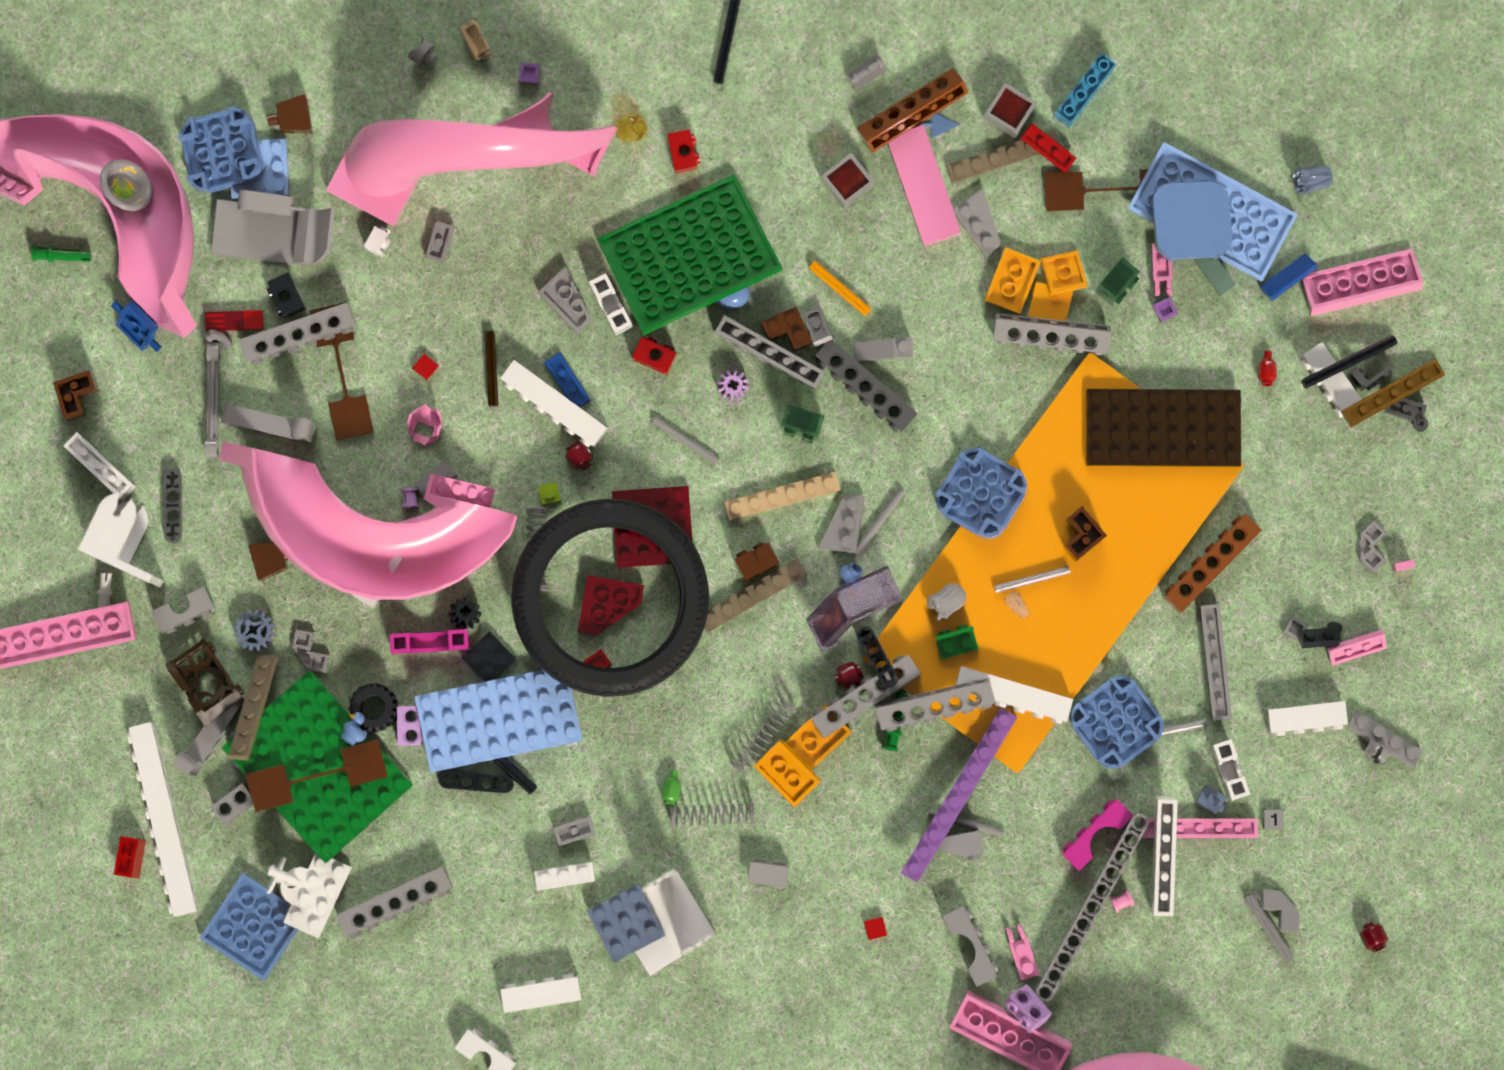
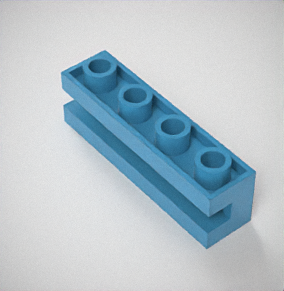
M1101 53L1057 110L1054 118L1070 128L1117 64Z

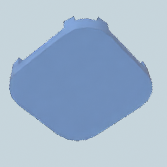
M234 106L228 107V109L197 118L191 117L186 120L187 122L182 127L181 133H179V140L182 141L188 176L186 178L188 183L195 189L205 193H213L249 183L258 177L262 169V156L255 123L247 111Z
M1209 181L1165 184L1157 189L1151 199L1150 207H1152L1154 246L1161 256L1167 258V261L1212 258L1213 260L1228 251L1232 244L1230 207L1227 192L1221 185Z
M979 447L971 448L960 453L957 462L941 488L937 490L935 495L936 505L940 513L952 522L978 537L993 539L1005 531L1023 502L1028 491L1027 481L1024 474L1018 468L1016 469L989 454L985 449Z
M1115 676L1078 702L1073 707L1070 716L1071 725L1094 758L1103 767L1109 769H1118L1126 765L1156 743L1164 729L1161 715L1141 691L1137 683L1132 678L1126 676Z

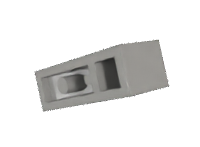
M892 338L854 343L855 360L857 362L912 360L913 338Z
M980 831L945 837L938 850L968 857L969 860L980 858L979 854H984Z

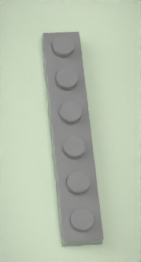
M1220 604L1202 605L1199 607L1212 721L1231 720L1232 713Z

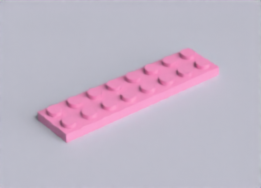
M130 602L0 629V669L137 640Z

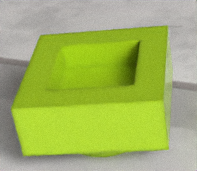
M557 482L538 486L542 506L561 502Z

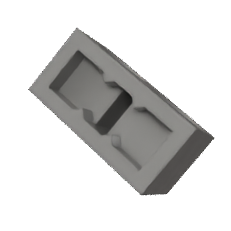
M239 783L234 784L228 789L230 793L226 796L220 795L213 801L214 805L211 808L226 826L253 806L250 791L244 783L240 785ZM243 791L246 794V799L240 803L237 800V794ZM225 803L230 805V812L228 814H223L221 811V807Z

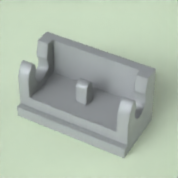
M751 858L747 882L786 888L789 863Z

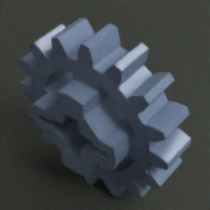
M256 609L255 614H253L251 610H248V615L241 613V620L236 618L239 624L238 626H233L237 630L233 636L239 637L236 641L238 644L243 642L242 648L245 649L249 646V651H253L254 647H256L258 651H261L262 645L265 648L268 647L267 641L273 642L270 636L276 634L271 631L275 624H270L272 621L271 617L265 618L267 613L263 612L260 615V611ZM250 618H260L262 620L253 622ZM243 624L246 625L244 633H242ZM252 626L258 627L256 635L250 634ZM267 627V633L264 638L263 630ZM254 638L258 643H249L247 640Z

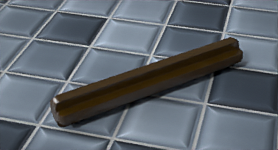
M487 331L485 332L488 405L489 407H496L499 405L495 332Z

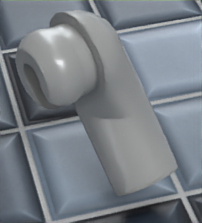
M212 329L205 335V339L209 343L217 340L225 350H228L233 345L222 332Z

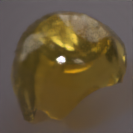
M638 114L624 115L618 118L615 123V127L618 128L615 134L621 142H639L646 136L648 131L646 120Z

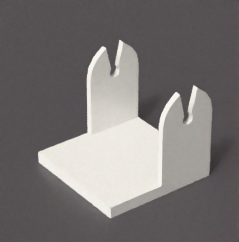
M120 493L109 495L99 504L78 550L161 588L163 580L130 565L148 525V514L144 506L137 513L132 498L117 505Z
M676 868L642 888L666 935L635 951L651 976L716 936V933Z

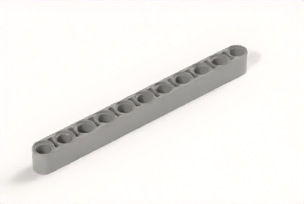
M1135 814L1128 822L1036 987V995L1041 1001H1049L1055 994L1147 829L1149 821L1144 814ZM1138 816L1142 817L1145 821L1144 826L1141 828L1136 827L1134 824V820ZM1129 833L1135 837V842L1131 845L1125 842V836ZM1120 850L1126 854L1122 862L1117 861L1115 858L1116 852ZM1112 867L1116 870V876L1109 879L1106 876V870ZM1103 884L1106 886L1107 892L1105 895L1100 896L1097 894L1096 888L1098 885ZM1089 902L1097 904V910L1093 913L1087 910ZM1080 919H1086L1088 922V926L1084 930L1079 929L1077 926V922ZM1070 936L1078 938V944L1074 947L1068 945V938ZM1061 953H1067L1069 956V960L1065 964L1058 961V956ZM1052 970L1059 972V978L1055 981L1049 979V972ZM1042 987H1048L1050 990V994L1046 998L1039 995V990Z

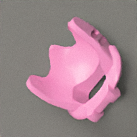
M425 404L410 413L407 425L408 433L413 438L412 442H418L426 447L427 444L434 443L439 439L442 417L438 409H430ZM417 423L433 427L432 436L428 438L415 433L414 430Z

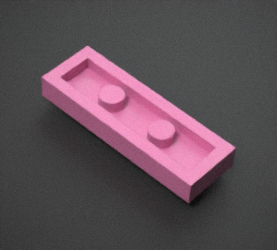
M1383 630L1340 642L1338 646L1327 647L1329 661L1332 666L1387 649Z

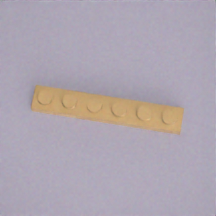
M832 472L724 503L729 521L838 492L841 489L836 472Z

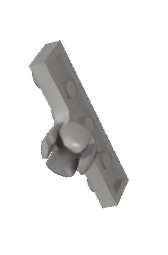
M1358 710L1354 712L1346 727L1368 742L1364 754L1368 760L1371 759L1372 755H1376L1373 760L1375 764H1384L1390 755L1413 768L1423 752L1420 748Z

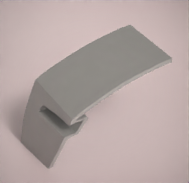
M239 190L238 202L220 199L216 201L211 254L309 266L310 263L318 264L330 251L335 208L318 210L293 207L294 197Z

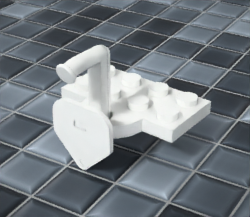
M314 853L308 869L298 867L285 872L282 869L286 858L282 857L277 867L271 865L268 871V876H272L266 893L270 894L276 882L279 883L282 897L291 904L283 923L319 939L352 867L334 859L325 864Z

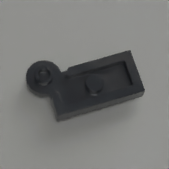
M1330 622L1326 628L1298 630L1297 638L1302 649L1338 646L1340 644L1338 634L1342 632V625L1338 622Z

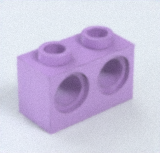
M398 706L397 745L422 746L423 736L416 706ZM409 711H414L417 715L413 722H409L406 718ZM411 730L417 733L414 741L407 739V733Z
M1028 984L1010 994L1005 1002L1008 1011L1017 1018L1020 1025L1028 1033L1045 1024L1052 1014Z

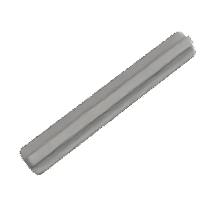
M1250 894L1244 899L1283 960L1286 963L1294 959L1293 953L1266 912L1261 909V905L1256 897Z

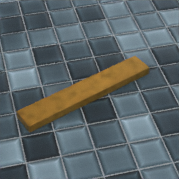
M1435 358L1345 408L1341 413L1349 427L1352 428L1445 376V373Z

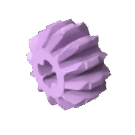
M727 370L728 377L721 374L720 378L723 381H717V385L722 386L718 389V393L725 391L722 399L729 395V402H732L735 396L736 401L739 402V394L744 398L746 397L745 392L742 390L749 391V387L745 386L749 380H742L745 375L744 373L737 376L738 370H734V375H731L730 371ZM730 382H734V384L739 385L736 386V390L728 388V386H730Z

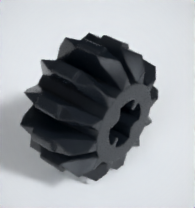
M464 597L463 602L460 599H456V604L450 605L452 610L448 612V615L452 617L450 619L451 623L457 622L456 628L463 625V629H466L468 625L473 629L474 623H479L478 617L481 616L482 612L477 611L480 608L479 604L473 605L474 599L467 602V597ZM463 611H467V616H463Z

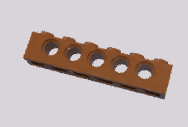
M952 68L856 129L863 143L873 153L967 95L968 90L963 79Z
M1246 514L1242 517L1238 515L1231 522L1233 527L1229 531L1224 529L1218 535L1220 540L1216 544L1211 543L1204 550L1206 554L1202 558L1198 556L1191 563L1193 567L1190 571L1184 570L1177 577L1180 581L1175 586L1171 584L1164 591L1166 595L1163 598L1179 614L1262 531ZM1235 530H1239L1242 533L1243 537L1241 540H1236L1233 537ZM1221 544H1226L1229 547L1228 554H1223L1220 551ZM1207 558H1213L1216 561L1214 568L1206 564ZM1195 571H1199L1202 574L1203 578L1201 581L1194 580L1193 573ZM1181 585H1186L1189 588L1188 595L1180 593Z

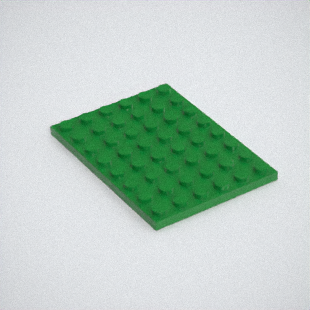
M735 174L596 238L643 336L783 271Z
M309 670L263 710L249 760H231L244 774L284 765L286 776L292 781L341 768L343 766V758L340 749L352 746L341 737L344 733V724L349 721L351 722V718L347 711ZM366 734V737L362 742H356L354 745L366 743L373 740ZM233 738L221 747L227 755H229ZM383 752L382 756L388 777L350 787L347 774L344 771L327 774L292 784L290 791L293 803L274 807L325 864L413 786Z

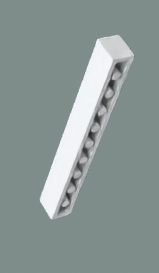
M153 722L129 727L127 738L129 744L133 745L134 751L131 752L133 762H137L138 770H136L138 782H142L143 789H140L143 801L146 800L148 807L145 808L147 819H150L152 827H149L151 837L155 838L156 846H154L155 855L160 857L161 864L158 867L160 875L164 876L166 882L163 884L165 895H169V912L174 917L197 912L199 908L155 725Z

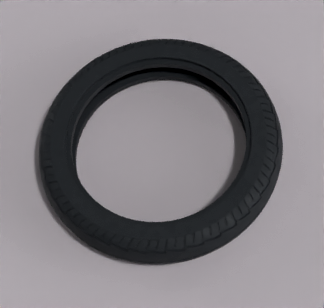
M597 499L579 503L561 511L542 525L525 546L514 572L511 605L514 623L521 642L531 658L545 673L559 683L582 693L608 697L625 696L656 686L674 674L687 661L696 648L705 628L709 609V586L705 567L696 547L686 533L670 518L638 502L623 499ZM598 528L626 529L652 541L669 559L679 584V612L670 635L650 656L624 667H596L570 656L551 636L541 611V583L552 557L572 538Z

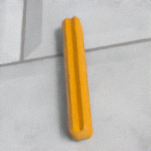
M817 261L811 263L809 269L862 315H868L871 311L869 305Z

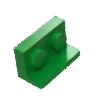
M968 624L958 626L957 631L950 632L949 629L938 632L939 636L935 637L941 660L979 649L973 626L968 627Z

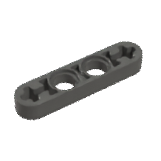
M170 468L164 473V537L168 542L175 544L182 539L183 535L182 474L177 469ZM172 472L178 476V479L174 480V485H178V489L174 487L167 488L168 485L172 486V481L168 479ZM171 491L178 493V499L174 502L168 499V494ZM172 510L178 512V518L175 521H170L168 518V513ZM168 523H179V527L174 526L175 532L178 533V536H175V540L168 536V533H172V527H168Z

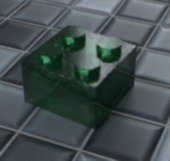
M1122 257L1099 284L1095 293L1111 306L1115 303L1119 305L1127 295V288L1131 290L1140 279L1138 277L1140 271Z
M788 404L780 430L783 431L785 436L794 438L796 435L802 437V441L812 444L813 441L817 442L825 416Z

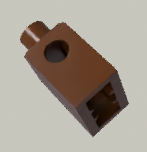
M305 94L277 103V113L267 115L268 126L279 125L282 133H313L308 99Z
M274 542L248 545L258 581H264L288 569L287 557Z

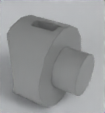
M422 37L421 45L411 50L408 58L419 66H422L425 62L431 65L437 57V54L433 52L435 45Z

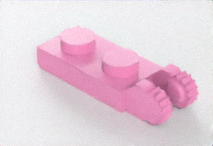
M1152 243L1154 296H1159L1160 294L1159 281H1166L1165 293L1166 296H1171V281L1173 280L1172 261H1167V258L1161 256L1158 250H1155L1154 243Z
M1021 923L1017 924V931L1020 934L1021 940L1015 942L1011 929L1009 927L1005 928L1020 980L1023 981L1040 975Z

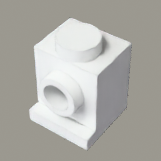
M374 226L364 245L365 249L383 258L384 253L382 250H386L390 244L389 234L391 231L383 226H380V228Z

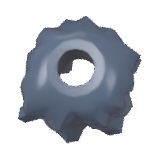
M1324 165L1297 168L1295 173L1292 174V178L1296 180L1294 189L1298 194H1307L1314 190L1327 188L1333 182L1331 169Z

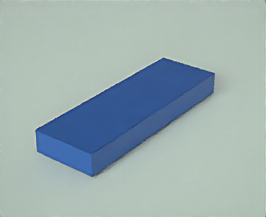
M1305 253L1259 287L1273 301L1317 269V264Z
M560 352L544 362L566 398L578 407H582L591 401Z

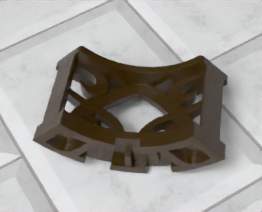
M203 638L199 643L174 660L165 663V666L180 689L187 691L185 694L189 698L188 701L205 727L208 728L213 724L212 720L237 702L243 703L244 698L242 695L245 692L239 684L236 685L214 653L217 650L211 641L207 643ZM204 649L207 653V659L202 660L201 655H198L199 664H195L192 655ZM189 659V665L176 667L185 660ZM213 662H215L219 669L211 667ZM194 672V674H195V681H194L193 683H190V682L188 681V679H189L190 677H193V678H194V676H193V674H192V673ZM199 672L218 676V684L214 695L206 691L195 694L201 682ZM227 692H232L230 695L226 696ZM204 697L211 698V701L207 699L206 702L202 703Z

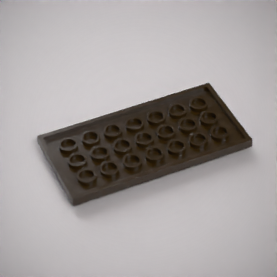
M1086 389V466L1241 467V390Z

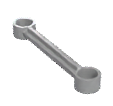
M207 343V432L205 456L218 457L220 343Z

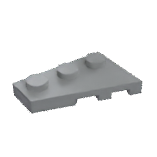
M981 189L953 209L956 218L985 257L1001 246L984 189Z
M844 494L818 549L857 554L864 496Z

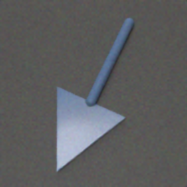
M936 113L931 116V123H920L917 126L922 124L924 126H931L932 139L960 124Z

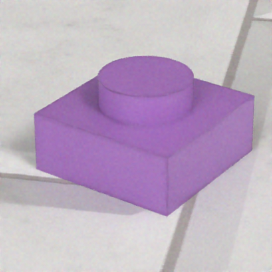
M521 62L518 82L537 85L540 65Z
M1170 297L1152 305L1160 323L1179 314Z

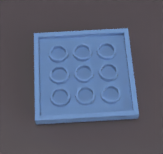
M242 873L199 939L265 981L296 935L298 929L283 923L291 904L272 891L270 894H267L266 887L245 873Z

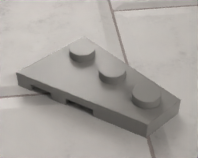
M566 266L538 292L577 334L592 321Z

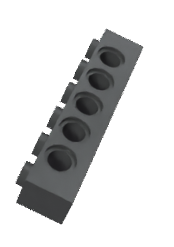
M833 340L827 341L815 355L818 366L831 371L830 376L837 382L841 380L846 384L845 389L852 395L856 393L861 397L859 401L866 407L870 405L875 409L873 413L881 420L885 418L890 422L888 426L895 432L899 430L902 433L917 416V413ZM834 357L841 360V364L837 367L830 363V360ZM853 370L856 376L853 379H848L845 376V372ZM866 382L870 385V390L863 392L860 390L859 385ZM882 395L885 401L883 404H877L874 401V397ZM895 407L899 410V415L892 417L889 415L888 410Z

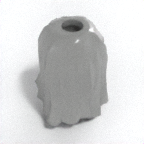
M950 583L945 585L938 593L927 597V607L935 609L938 621L941 618L948 619L949 615L965 604L967 595L959 584Z

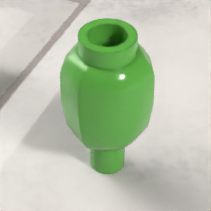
M671 770L670 777L664 781L661 797L665 805L675 806V802L680 798L681 784L677 779V770Z

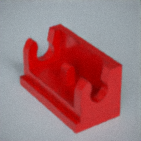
M120 836L113 875L139 879L146 840Z

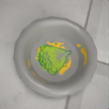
M117 159L110 161L103 167L100 174V187L105 197L113 205L122 210L137 211L150 203L153 195L152 183L148 174L140 166L132 161Z

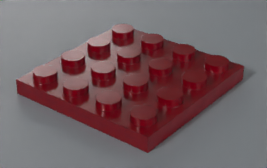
M689 486L612 491V499L638 502L661 512L675 522L693 543ZM614 528L617 568L671 564L664 552L646 537L630 530Z

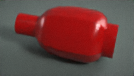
M1264 351V359L1258 365V379L1261 381L1262 386H1272L1277 378V365L1272 359V351Z

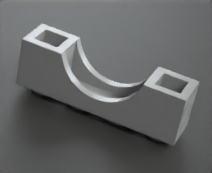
M961 906L943 915L942 918L949 933L961 934L967 937L973 945L974 958L967 970L975 987L996 978L998 968L995 962H990L987 956L990 954L985 943L981 944L979 937L982 935L977 925L973 927L970 921L973 917L969 908L965 909L964 906Z

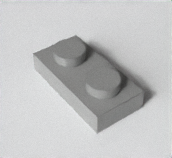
M438 221L435 222L425 259L444 264L455 229L454 226Z
M821 306L803 313L815 347L833 339Z
M443 460L418 480L415 485L425 496L430 473L452 479L456 476V473Z
M590 816L553 828L559 847L596 835Z

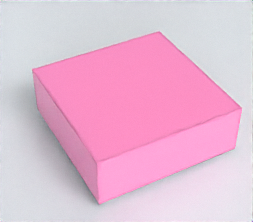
M1413 559L1392 565L1393 572L1415 567Z

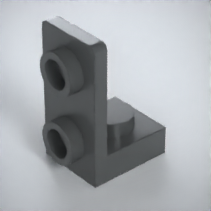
M1389 365L1369 381L1366 380L1367 375L1361 368L1355 367L1347 374L1360 391H1363L1365 388L1369 391L1377 385L1375 382L1381 377L1384 380L1392 373L1390 369L1394 365Z

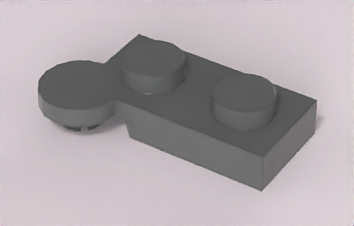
M1404 398L1384 410L1386 414L1413 422V428L1418 432H1423L1428 428V420L1423 417L1427 408L1425 404Z

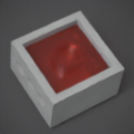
M1005 82L984 114L983 119L1016 139L1035 109L1037 102Z
M852 153L821 175V181L843 209H846L875 185L874 180Z

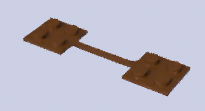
M1148 169L1139 170L1140 184L1144 176L1146 175ZM1083 172L1044 173L1046 212L1084 210V195L1088 192L1137 190L1140 184L1137 187L1087 189L1083 185Z
M343 303L309 310L310 315ZM334 318L331 321V327H336L339 324L338 318ZM316 324L313 327L314 333H318L321 330L320 324ZM353 331L347 334H342V332L335 334V337L330 340H324V338L317 340L316 344L317 347L327 345L335 347L342 379L344 398L340 401L328 403L336 441L374 433L366 395L352 398L347 393L338 347L342 342L355 340Z
M378 739L340 749L343 758V766L341 768L292 781L287 778L284 765L245 774L255 812L293 803L290 791L292 784L327 774L344 771L347 774L350 787L388 777Z

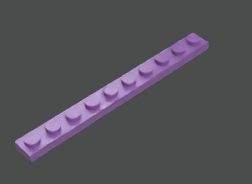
M1003 708L999 709L901 871V874L918 883L1017 719L1015 715Z

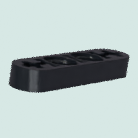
M861 627L857 631L856 636L877 677L885 688L894 687L898 683V677L876 635L870 627ZM865 634L868 635L870 639L869 642L866 641L864 637ZM872 647H878L877 652L873 654L869 653V650ZM879 661L886 662L883 667H876ZM888 672L891 679L887 680L884 673Z
M444 771L439 775L438 779L439 784L447 789L509 793L514 788L513 779L504 775ZM446 774H449V777L456 779V774L460 775L458 778L459 786L455 787L456 782H449V785H445L442 778H445ZM464 776L472 778V784L469 787H464L461 783ZM484 777L490 778L492 782L491 786L487 789L483 788L480 783ZM494 778H498L497 782H504V779H507L511 786L507 787V790H503L502 786H497V790H493L495 785Z

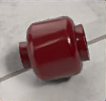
M578 441L566 449L565 458L574 470L581 469L584 471L592 465L591 461L594 455L583 443Z
M852 661L838 666L837 674L834 675L837 685H842L846 690L860 685L864 678L860 665Z
M1374 922L1365 924L1360 932V938L1366 950H1372V952L1384 949L1389 940L1381 924H1374Z

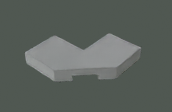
M1372 520L1359 533V561L1372 574L1387 561L1374 547L1387 534L1375 520Z
M295 628L292 643L294 652L307 670L326 674L330 654L311 651L315 632Z
M1262 889L1261 909L1278 912L1279 931L1299 932V912L1282 891Z

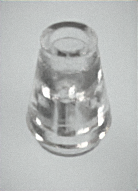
M1016 590L1009 593L1003 599L1006 602L1005 605L1021 619L1026 618L1031 613L1023 597Z

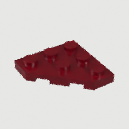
M587 575L577 632L598 635L641 604L644 585Z

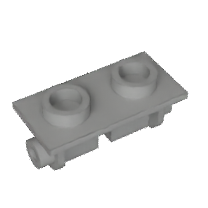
M875 55L848 73L846 77L857 91L886 72L887 68L884 65L883 59Z

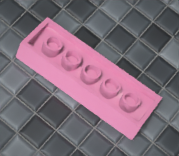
M923 124L889 142L888 146L923 246H927L959 235L961 230Z
M1412 248L1313 272L1301 280L1310 316L1422 290L1423 279Z
M970 990L967 991L949 1027L1030 1070H1060L1072 1048V1042L1042 1027L1028 1033L1020 1025L1017 1018L1007 1009Z

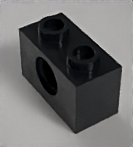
M288 272L267 282L269 285L266 288L271 299L275 298L277 305H274L279 316L283 315L287 319L306 310ZM288 292L290 294L289 299L281 301V294Z

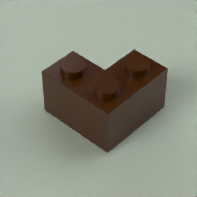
M797 307L761 322L763 331L769 341H774L787 335L794 352L812 345V340Z
M88 370L53 382L64 419L71 421L86 416L81 397L99 391L94 374Z
M1083 506L1066 519V522L1076 532L1077 536L1063 548L1076 562L1107 536Z
M761 542L753 547L754 551L747 552L745 549L736 554L734 563L745 583L779 565V561L769 543L764 545Z

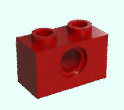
M690 129L667 134L675 174L698 170L697 164L701 163L699 153L694 152L693 146L697 145L695 134H691ZM686 147L690 152L688 155L683 156L679 153V150Z
M649 336L646 339L641 337L632 360L667 376L677 356V353L674 352L675 349L666 344L664 346L656 344L657 340ZM653 350H658L661 353L658 359L650 357V353Z

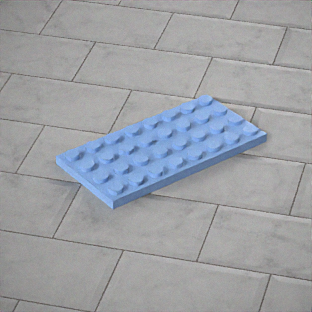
M1163 142L1127 210L1153 223L1152 207H1150L1151 199L1162 185L1182 182H1216L1227 192L1232 227V244L1228 251L1218 259L1262 282L1298 214Z
M543 670L414 697L430 773L582 741L572 689L559 683Z

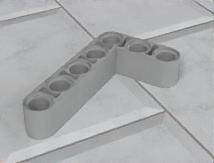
M225 404L220 422L225 425L306 444H312L316 425L309 419L301 417L290 419L230 404Z
M227 692L226 696L230 695L232 692ZM237 702L212 720L213 724L208 728L204 725L187 752L181 751L172 766L187 776L195 777L243 707L244 702Z

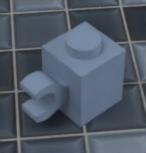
M1205 785L1195 802L1213 814H1217L1218 811L1221 813L1226 807L1227 803L1225 800L1227 797L1210 786Z

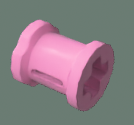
M1125 890L1123 894L1116 897H1109L1116 913L1127 906H1134L1128 890Z

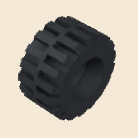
M368 683L360 686L352 694L353 696L349 700L350 707L348 708L350 714L361 712L364 715L365 720L363 724L359 725L361 729L369 732L384 731L393 725L394 720L396 721L399 703L396 695L388 687L378 683ZM371 696L380 697L385 703V711L377 719H370L363 713V704Z

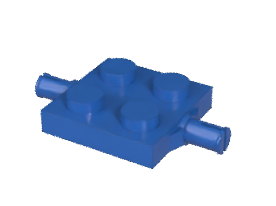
M117 301L111 304V307L118 313V321L115 325L141 351L145 350L149 345L155 352L162 348L154 338L159 327L133 301L127 303L125 308Z

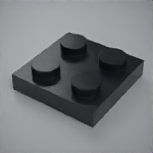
M490 631L462 657L484 682L495 680L516 660Z

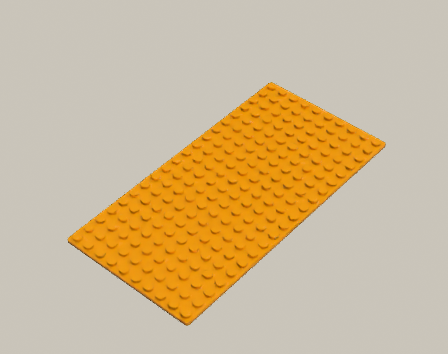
M1089 353L1007 463L1016 469L1018 468L1024 474L1028 491L1005 531L996 538L984 539L960 526L877 638L891 665L894 664L893 660L898 656L903 655L905 657L909 655L921 673L920 676L901 688L912 696L954 686L962 666L1074 699L1243 469V463L1241 462V467L1086 466V389H1141L1100 358ZM1083 506L1107 536L1075 562L1063 548L1077 536L1076 532L1066 522V519ZM1069 566L1070 574L995 593V585ZM947 584H959L967 595L965 604L949 615L948 619L941 618L938 621L935 609L927 607V597L938 593ZM968 624V627L973 626L979 649L941 660L935 637L939 636L938 632L948 629L950 632L957 631L958 626ZM872 647L869 653L877 652L878 647ZM865 654L864 661L871 665ZM879 661L876 667H883L886 662ZM894 669L898 679H900L902 672L899 669ZM969 694L968 697L970 700L975 701L977 696ZM957 697L949 700L952 705L960 703ZM933 702L931 707L937 710L941 708V704ZM992 704V707L987 709L978 707L974 708L970 713L962 714L961 711L954 713V716L949 718L940 717L978 745L1002 707ZM1006 705V708L1003 709L1015 715L1017 719L994 757L1012 771L1018 773L1055 723L1050 722L1051 718L1044 716L1043 719L1033 717L1032 712L1025 711L1024 714L1013 711L1014 707Z

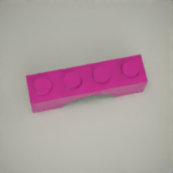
M469 630L390 634L391 654L470 650Z
M1110 799L1102 807L1104 811L1101 815L1095 814L1089 821L1091 825L1087 829L1083 827L1076 834L1078 838L1073 843L1069 841L1062 848L1064 852L1061 855L1077 871H1080L1093 858L1090 850V841L1096 831L1103 827H1113L1120 830L1134 816L1117 799L1114 801Z

